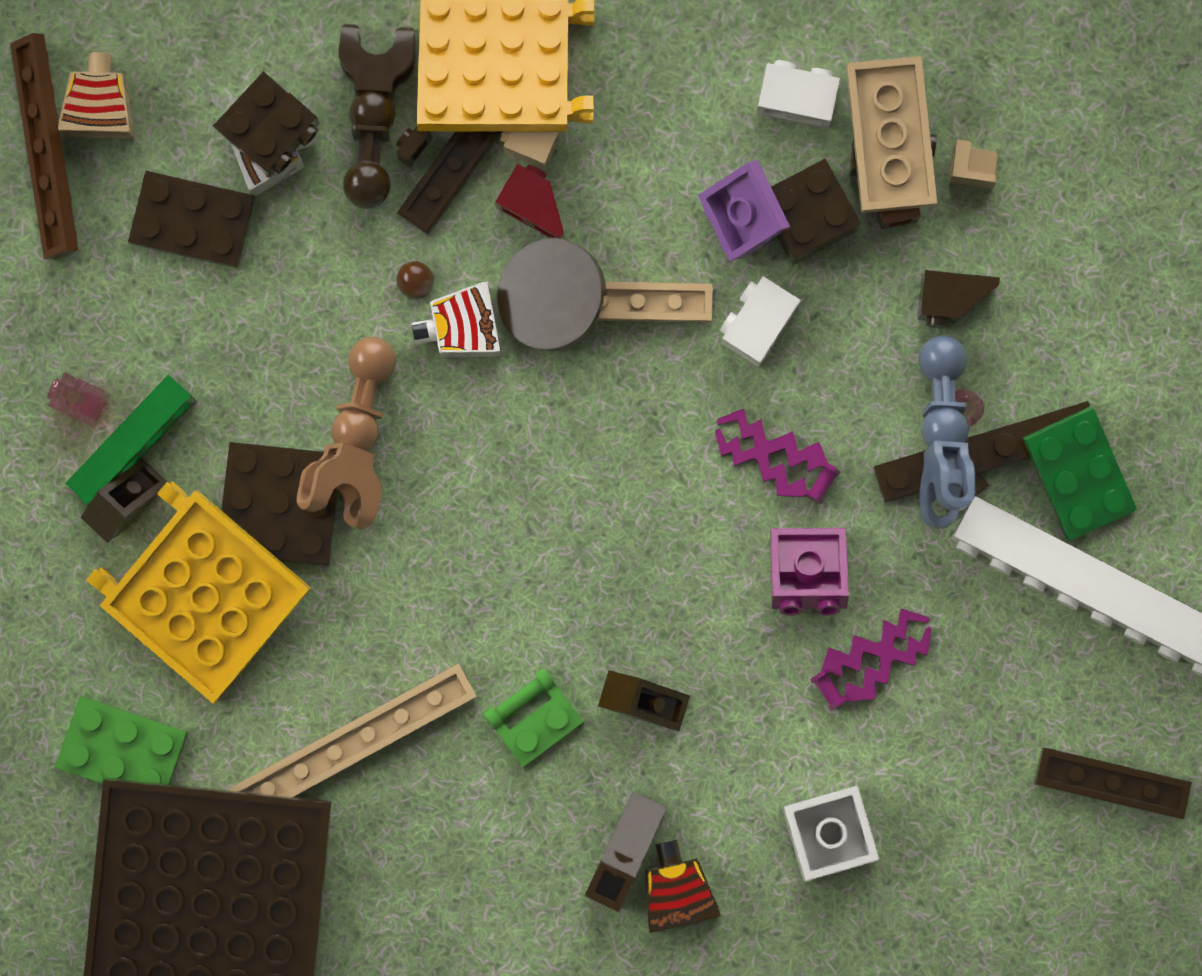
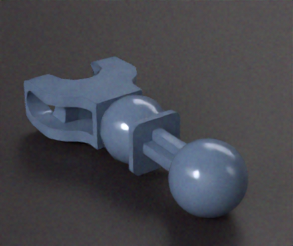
M937 336L928 340L923 345L919 354L920 369L932 381L933 401L922 411L924 420L921 433L928 449L924 452V468L920 484V511L924 523L936 529L950 526L957 518L959 510L965 509L972 502L975 495V470L973 462L969 457L968 443H966L969 426L966 417L963 415L967 409V404L955 402V380L965 370L967 355L962 344L949 336ZM961 490L963 491L962 498H960ZM936 499L939 505L946 508V516L940 517L934 513L932 503Z

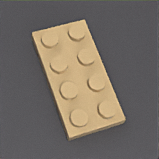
M922 56L847 63L846 73L861 213L936 206L937 194Z

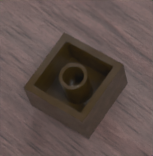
M826 158L771 186L790 225V228L778 234L777 238L792 266L857 232L861 225Z

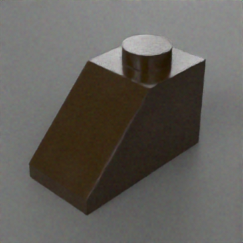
M925 270L921 278L918 320H926L927 327L948 328L949 323H956L993 293L999 286L1000 277Z
M142 458L97 491L80 518L108 543L127 529L157 498V493L167 481Z
M608 670L598 707L679 732L690 695L638 677Z

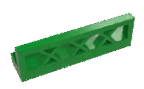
M168 374L65 484L88 506L97 491L142 459L197 400Z

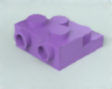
M758 160L746 163L698 195L704 207V213L710 220L720 240L721 248L726 253L730 262L750 256L772 242V238L790 228Z

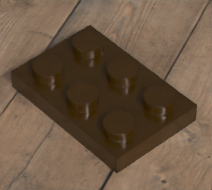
M145 170L128 243L238 269L255 197L243 192Z

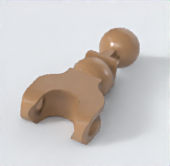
M378 337L363 338L351 348L348 364L351 373L356 378L351 402L337 405L336 410L341 413L336 416L331 425V437L335 444L326 445L323 456L318 461L309 464L302 471L297 492L298 506L303 510L314 512L327 506L334 488H336L344 498L343 518L345 522L360 530L369 527L374 522L382 497L381 483L373 469L375 454L368 452V450L375 445L378 439V425L375 420L382 419L383 413L372 409L377 385L386 381L392 375L396 366V356L393 348L388 342Z

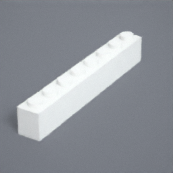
M974 496L951 537V540L958 543L956 546L957 550L973 558H976L979 553L991 560L990 567L1009 576L1011 571L1025 577L1023 584L1035 591L1043 593L1046 588L1058 594L1059 596L1056 601L1070 609L1077 610L1081 606L1091 611L1090 618L1095 622L1111 628L1113 623L1126 630L1124 633L1126 638L1140 645H1145L1146 641L1160 647L1157 652L1159 655L1176 663L1181 658L1193 664L1191 671L1202 677V613Z

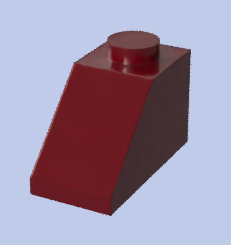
M517 164L495 201L496 209L549 238L564 239V230L550 181L545 179L547 174L531 164H528L526 168Z

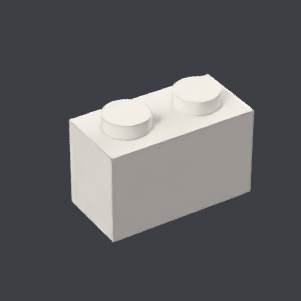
M778 60L774 64L767 63L756 114L829 128L840 78L833 77V73L826 69L812 68L811 72L796 69L794 63Z
M762 276L758 284L750 282L740 298V301L745 303L738 315L731 312L719 330L725 334L721 344L757 367L761 365L801 301L764 276Z

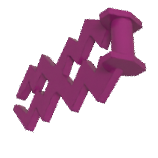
M744 408L717 419V424L719 425L738 421L742 440L753 437L755 445L742 452L738 436L727 443L721 430L716 429L715 433L721 457L732 453L734 466L756 459L759 463L763 482L776 479L777 496L807 497L817 504L823 503L826 492L835 477L839 476L840 471L828 463L820 442L798 451L793 431L769 441L765 438L762 418L748 426ZM786 449L790 468L808 461V472L818 467H821L823 470L811 490H806L805 477L788 485L784 463L770 468L769 455Z
M901 608L897 626L883 620L881 641L879 643L853 635L850 655L828 647L820 673L810 680L820 690L830 705V710L832 711L844 702L876 699L875 682L888 684L892 661L895 660L916 666V653L927 656L931 636L930 627L925 629L920 642L908 636L906 652L893 647L894 638L906 639L907 621L927 623L929 618ZM863 652L879 657V671L865 667L863 687L860 688L846 682L844 697L841 696L827 675L830 672L842 677V666L860 672Z

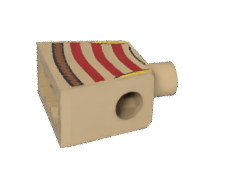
M103 52L89 53L88 72L70 73L58 124V130L63 137L134 139L128 82L123 74L111 73V54Z

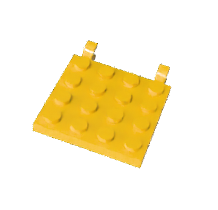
M421 0L417 103L418 131L567 132V122L594 123L593 96H579L572 101H568V24L594 26V0H576L573 4H569V0Z
M172 481L171 483L167 482L157 495L177 510L176 514L119 583L116 582L113 575L104 567L94 569L86 581L106 596L100 607L214 704L312 588L198 490L188 497L184 490Z

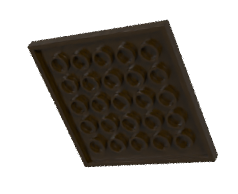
M104 778L84 976H315L332 801Z

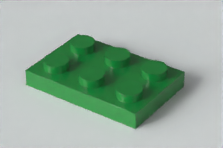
M1088 407L1023 437V441L1058 522L1068 541L1074 540L1137 510L1093 407Z

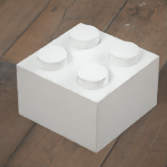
M858 786L782 807L804 881L879 860Z

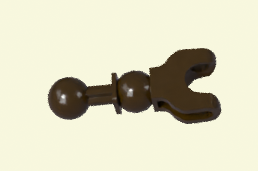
M343 24L338 55L344 74L354 83L356 98L351 103L349 118L352 124L351 132L353 139L359 140L358 162L346 172L343 180V190L347 199L353 205L363 209H371L381 205L390 193V177L387 171L380 165L381 142L390 141L389 129L394 124L396 109L393 103L395 90L399 85L406 82L414 72L415 34L413 27H399L396 30L393 46L387 52L375 55L366 52L361 47L358 25Z

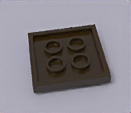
M229 442L221 511L279 561L330 565L338 490L334 488L327 506L321 510L309 512L301 509L297 504V492L302 471L312 462L318 461L324 452Z

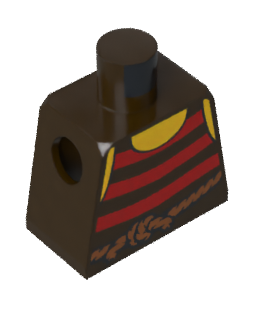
M677 840L655 844L660 867L645 870L648 927L650 933L721 917L698 858L682 861Z

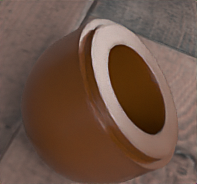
M411 261L405 263L399 269L396 283L399 291L405 297L421 299L431 292L434 285V277L426 264L419 261Z

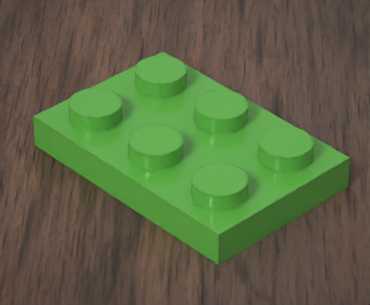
M80 696L54 768L103 784L104 778L170 784L188 732Z

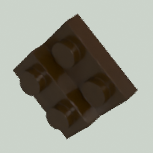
M263 71L217 120L213 127L270 178L275 171L280 174L290 165L293 160L291 154L300 144L306 146L315 138L319 131L316 127L320 122L314 113Z

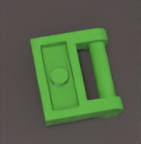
M544 668L534 674L536 676L534 680L495 709L491 706L483 712L522 767H525L584 723ZM546 690L552 699L509 730L503 721Z

